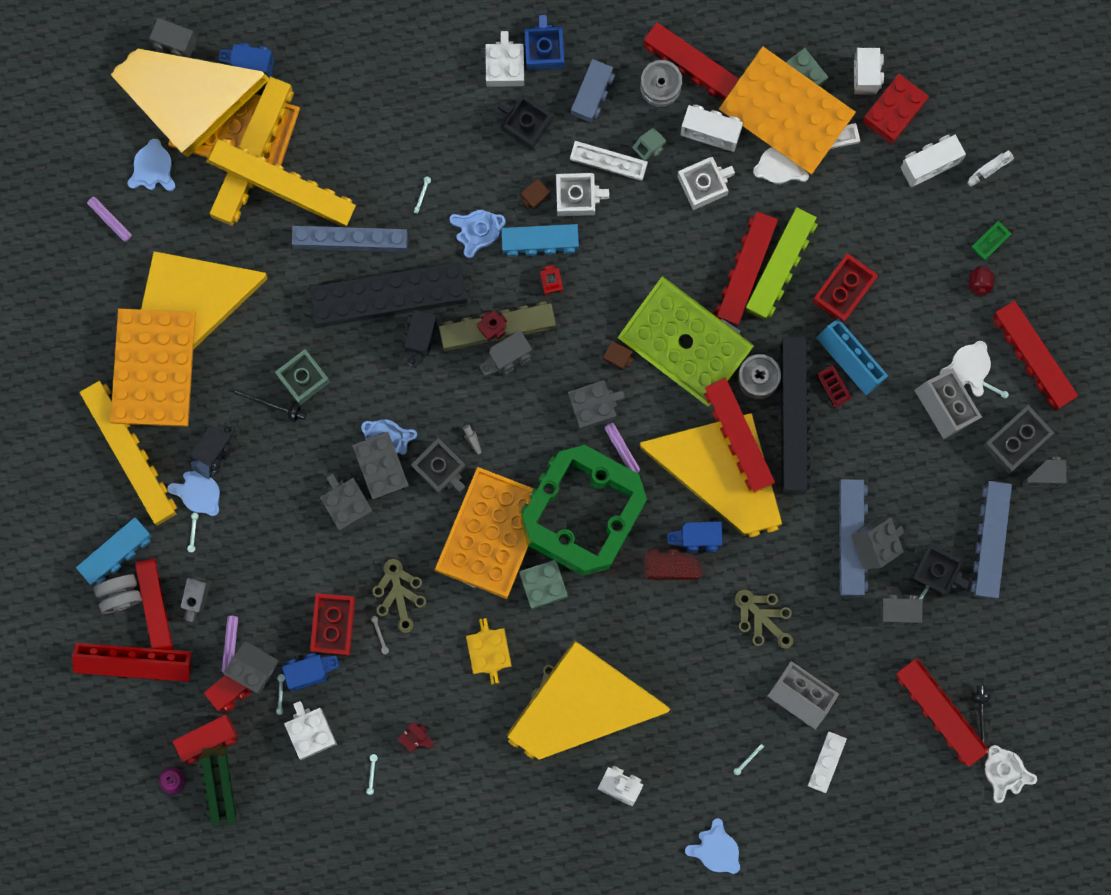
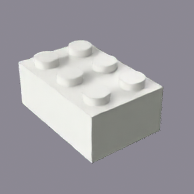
M689 105L680 135L734 152L743 122H740V119L734 116H729L728 118L722 116V113L712 110L709 112L704 110L702 106Z
M956 134L951 137L946 135L939 139V143L935 145L930 143L922 148L923 151L918 153L914 151L905 156L906 159L903 160L901 170L910 187L920 184L963 161L966 153Z

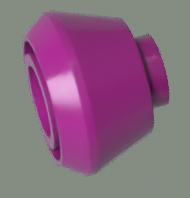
M167 768L159 776V786L165 793L176 794L183 789L185 776L177 768Z

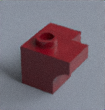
M413 722L398 738L411 753L418 747L424 746L430 749L435 744L425 734L427 730L421 723L416 725Z

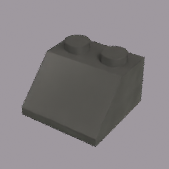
M1049 457L1022 483V487L1061 488L1066 484V460H1061V457Z
M245 641L233 656L223 674L260 695L279 660Z

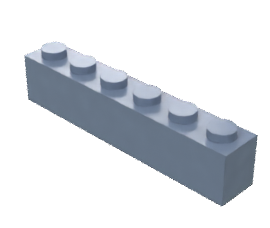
M293 226L292 246L293 249L407 253L408 232L407 229Z
M841 479L839 481L840 596L863 597L865 592H868V580H865V573H868V569H863L851 536L853 532L867 524L864 523V515L868 513V505L864 504V496H867L868 487L864 485V480Z
M988 481L982 488V497H985L984 504L980 506V516L983 517L982 523L978 524L977 535H980V542H976L975 554H978V559L973 564V573H976L975 580L971 582V592H974L973 597L994 600L999 598L1012 484Z

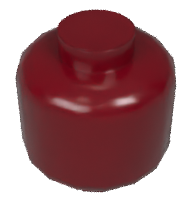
M977 267L969 274V290L977 296H986L994 288V274L987 267Z

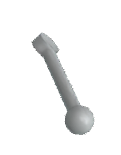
M372 616L371 622L374 623L382 646L381 652L388 654L389 649L385 646L377 623L378 617Z

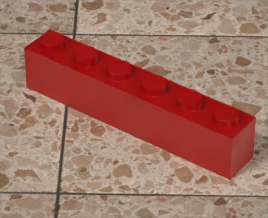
M658 22L644 39L643 45L649 53H656L660 56V60L672 62L679 68L681 75L684 76L686 74L691 77V81L695 85L704 86L711 96L715 97L717 95L720 97L722 103L739 81V78Z
M756 212L755 217H750L747 226L751 228L749 233H744L741 244L744 245L742 252L738 251L734 261L737 262L735 269L731 268L727 278L731 281L729 286H724L721 294L724 297L722 304H717L714 314H717L718 319H723L732 326L738 327L778 219L760 212Z
M1015 300L995 312L993 315L994 324L998 329L1001 328L1003 330L1006 342L1009 345H1013L1016 357L1020 361L1023 360L1026 365V372L1029 376L1035 378L1037 381L1035 383L1036 387L1047 396L1046 401L1048 405L1057 411L1076 399L1078 394Z
M726 378L705 387V399L708 404L712 403L715 410H712L716 421H721L723 426L720 428L724 439L728 437L731 442L728 447L732 456L737 455L739 462L736 464L740 473L745 472L748 478L744 480L748 490L753 489L754 493H757L776 484Z
M75 643L72 655L73 673L189 682L192 672V652Z
M918 658L896 673L898 682L903 687L906 686L910 691L911 699L922 706V713L927 718L930 717L934 722L933 726L938 733H943L946 737L947 745L957 751V757L962 764H967L969 767L988 753V747Z

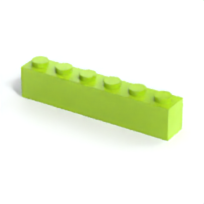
M796 207L746 306V312L766 321L767 317H772L776 309L773 305L776 300L780 301L784 293L782 287L784 283H789L793 275L790 271L793 266L797 267L801 259L798 255L801 250L805 251L809 243L807 237L809 233H814L818 225L815 223L817 217Z

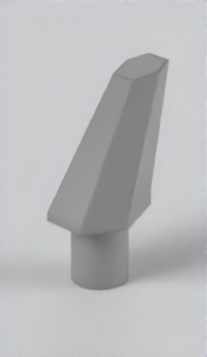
M469 424L463 426L464 438L476 454H481L476 432L472 431Z

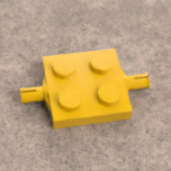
M487 618L480 619L481 631L477 634L466 636L473 674L489 673L491 685L499 683L497 672L503 668L512 667L505 629L490 630Z

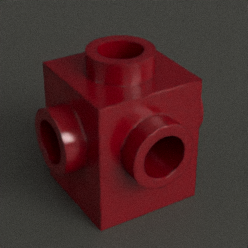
M495 310L493 312L488 311L481 317V321L477 323V328L487 341L490 342L495 337L499 339L506 333L507 320L501 312L498 314Z

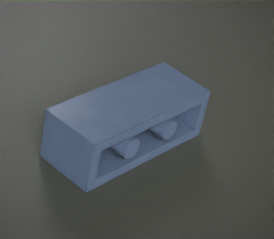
M592 59L572 106L571 115L591 123L594 118H598L601 111L599 104L601 101H605L608 91H606L607 85H611L615 77L613 67Z

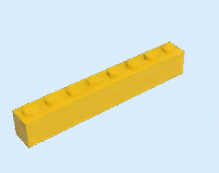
M270 77V80L267 82L239 146L247 149L249 154L255 157L256 155L263 157L265 153L269 152L271 147L269 142L272 136H276L279 129L277 124L280 119L284 118L286 113L285 106L287 102H291L294 95L290 84ZM227 173L210 211L211 218L233 226L234 222H238L241 216V206L245 205L249 195L247 192L249 188H253L254 185Z
M221 138V140L217 139L214 142L206 160L207 163L341 227L348 225L356 207L355 204H352L351 199L344 196L340 198L335 195L334 191L328 188L323 190L317 187L318 184L314 181L302 180L299 174L295 172L288 173L283 170L284 167L275 163L271 165L262 156H252L247 149L243 147L236 148L231 145L232 142Z
M98 381L80 392L82 398L154 524L158 526L177 515L175 512L177 506L172 498L168 500L165 494L168 490L164 483H159L156 479V476H158L156 469L153 465L150 467L146 461L149 459L144 449L140 451L137 445L140 443L135 433L131 434L128 430L130 424L111 423L112 400L109 395L112 393L107 384L103 385Z

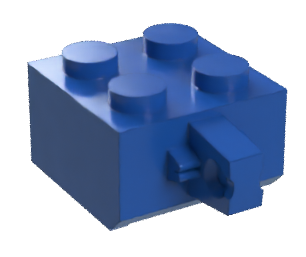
M539 15V26L525 29L527 70L564 68L562 27L547 25L546 15Z
M246 43L234 44L233 50L221 49L218 59L219 62L226 65L262 71L269 78L272 75L274 58L272 52L263 46L253 48Z
M721 522L686 523L682 530L667 533L668 545L682 547V550H686V553H698L702 549H705V553H715L722 546Z
M312 653L304 656L305 660L298 661L293 659L285 662L286 666H282L288 689L295 691L326 681L327 673L339 668V662L336 656L322 658L320 655Z

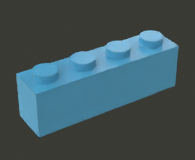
M578 224L501 228L503 254H507L508 257L518 256V253L534 256L537 255V252L553 255L556 254V251H564V254H573L575 250H579Z
M839 318L818 335L817 340L865 395L876 389L888 377L886 372Z
M135 517L79 564L76 569L91 586L94 587L106 581L105 576L110 572L113 574L121 568L120 564L125 559L127 561L132 559L139 547H146L151 542L150 538L152 535Z

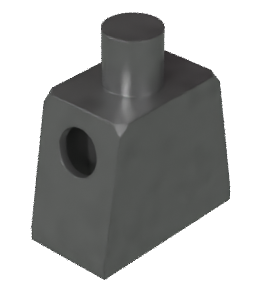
M196 576L187 578L181 608L186 609L184 620L195 622L197 612L200 613L204 610L211 580ZM192 598H195L196 604L192 603Z

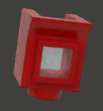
M554 266L544 267L543 271H540L544 296H548V293L556 291L563 293L559 268H554Z

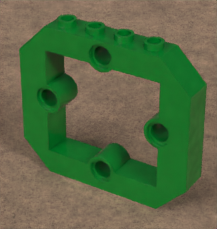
M586 445L559 451L556 457H551L547 465L550 467L548 472L542 473L538 481L541 483L538 489L534 487L531 492L529 505L525 503L520 512L522 514L521 523L528 546L582 576L607 570L613 563L647 501L638 473ZM570 465L590 475V484L595 489H603L609 485L630 497L621 515L613 516L609 519L605 529L608 538L598 556L574 544L575 538L570 530L562 529L556 534L538 524L548 503L556 499L559 484ZM596 475H603L605 480H598ZM544 488H551L553 493H545ZM616 524L620 526L621 530L615 531L611 526ZM565 538L569 544L564 545L560 543L559 539Z

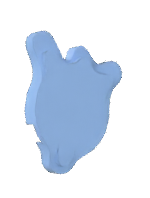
M151 139L136 154L134 173L128 180L130 188L135 189L143 185L149 190H154L156 184L161 183L167 191L175 189V183L170 175L172 169L171 157L158 139Z
M476 210L465 216L457 214L450 216V223L462 229L456 238L465 246L464 256L468 259L473 258L479 249L492 245L499 237L501 228L506 223L504 216L495 215L484 210Z
M387 419L373 422L365 421L361 426L365 440L389 432L396 453L401 455L407 453L408 442L415 440L417 437L415 430L402 429L396 423Z
M196 471L185 472L183 474L184 484L171 483L168 486V492L179 496L189 510L205 513L210 516H216L219 513L220 490L217 483L211 477L207 479Z
M714 819L710 830L699 833V838L702 841L700 845H688L685 848L686 855L699 858L709 870L732 874L740 870L737 843L732 837L727 835L721 819Z

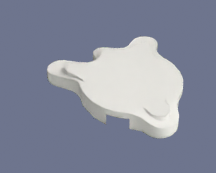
M773 147L763 153L758 165L753 170L755 177L763 178L774 184H783L790 180L806 182L809 178V174L803 168Z
M1010 151L1004 154L1001 153L977 170L967 182L969 186L980 182L979 176L982 175L984 178H987L1014 159Z
M977 341L975 344L960 348L953 357L952 363L948 367L941 369L939 374L953 368L963 386L969 384L975 397L982 396L984 392L983 380L991 367L986 343Z
M997 745L989 747L988 758L985 763V775L993 786L994 802H1003L1008 789L1014 794H1018L1025 784L1033 785L1037 782V776L1025 769L1022 760L1017 754L1001 749Z

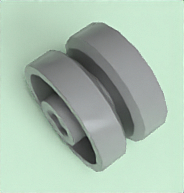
M656 60L649 63L641 75L640 90L643 98L649 104L656 107H666L674 103L679 97L682 87V75L679 68L666 60Z
M761 354L748 357L742 363L738 373L740 390L752 399L762 400L770 397L776 391L781 380V371L776 361L767 355ZM756 375L762 376V380L760 378L756 379Z
M133 574L117 577L94 586L95 596L100 599L105 598L98 604L101 614L125 610L142 602L140 592L131 590L137 585Z

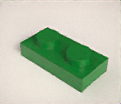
M997 221L971 246V249L985 261L1011 236V233Z

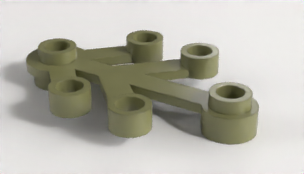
M391 559L384 565V577L372 591L375 597H382L385 587L392 579L393 588L383 604L377 607V613L380 616H386L389 612V607L396 598L400 615L398 628L403 633H409L413 630L414 624L408 618L404 597L414 602L418 608H423L426 605V599L423 596H417L403 587L399 577L409 582L414 589H419L422 586V581L420 578L413 577L403 571L400 561ZM395 565L397 570L391 572L390 566ZM419 580V586H413V581ZM377 588L382 589L380 595L375 594ZM419 598L424 600L423 605L417 604ZM381 607L386 608L384 614L379 613ZM405 621L409 622V627L406 629L402 627V623Z
M741 590L735 596V603L741 608L739 630L743 633L750 630L751 625L748 622L749 609L754 614V637L752 642L755 646H761L764 643V637L762 636L763 623L778 638L777 643L781 648H790L793 644V637L788 633H783L768 617L789 619L792 614L791 610L787 607L781 610L759 609L754 603H767L773 606L778 602L777 595L753 596L750 591ZM747 596L748 602L743 603L741 597ZM770 596L775 597L774 603L769 602L768 598ZM783 610H787L789 612L788 617H784L782 615ZM742 623H746L748 625L747 630H743L741 628ZM756 637L762 639L760 644L755 643ZM787 637L789 643L784 644L782 638Z

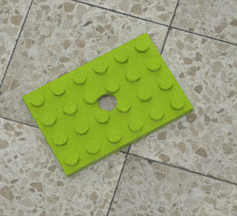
M663 276L617 337L708 407L711 403L708 404L705 399V387L724 378L728 382L754 347L753 344ZM688 334L692 337L693 345L691 348L685 349L680 346L679 338L681 335Z

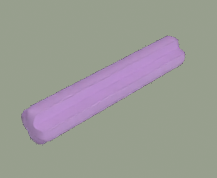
M95 197L88 200L87 204L124 242L131 238V233Z
M614 423L605 426V431L625 466L638 473L640 468Z
M237 616L227 617L222 672H225L235 655L238 626Z

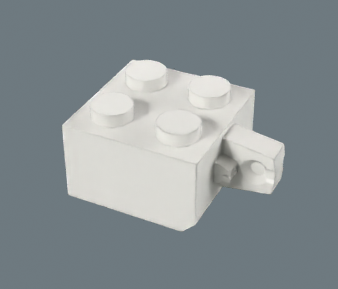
M501 31V42L486 44L487 87L524 86V45L509 42L508 31Z
M710 157L678 171L677 177L692 209L695 210L727 196L728 189L725 183L728 182L727 178L735 175L732 166L722 169L721 166L717 167L713 157Z
M593 173L556 174L557 216L595 215V204L600 203V200L609 199V189H599V186H595Z
M301 701L293 704L297 714L293 715V720L284 724L300 760L337 745L321 708L310 711L309 708L304 709Z
M613 766L612 769L608 767L598 790L633 807L643 787V784L640 783L641 779L630 775V777L623 775L624 771L616 766Z

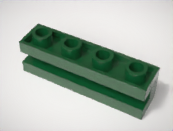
M226 746L202 749V756H199V767L203 768L204 771L201 774L202 785H206L204 799L205 802H209L207 817L211 819L212 826H220L221 820H227L228 825L236 824V807Z

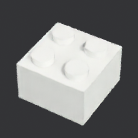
M857 48L854 56V94H877L878 90L882 88L884 73L880 72L884 63V55L880 54V48Z

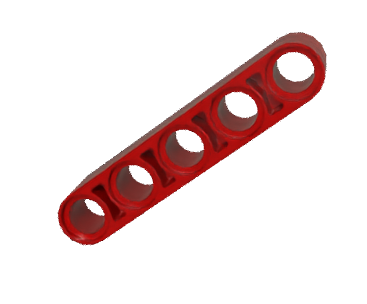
M151 558L135 562L151 647L152 649L173 650V643L170 642L172 638L169 624H167L165 605L163 606L162 588L159 586L161 583L158 568H156V559Z

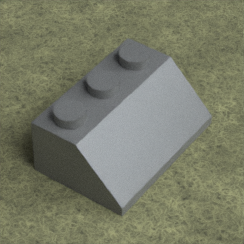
M953 368L926 381L915 389L916 394L943 439L982 418Z
M791 661L768 694V697L816 730L839 694Z

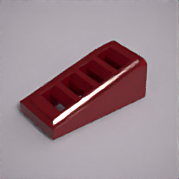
M833 365L816 374L817 380L835 409L852 399ZM832 373V377L828 378L827 380H824L823 377ZM833 380H836L837 383L828 387V383L832 382ZM840 386L841 389L832 394L831 391ZM842 393L845 394V396L837 401L835 400V397H837L838 395Z

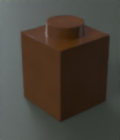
M538 178L521 192L522 204L527 209L531 208L533 211L550 197V191Z
M612 341L603 357V361L623 371L625 367H630L634 358L631 357V350Z

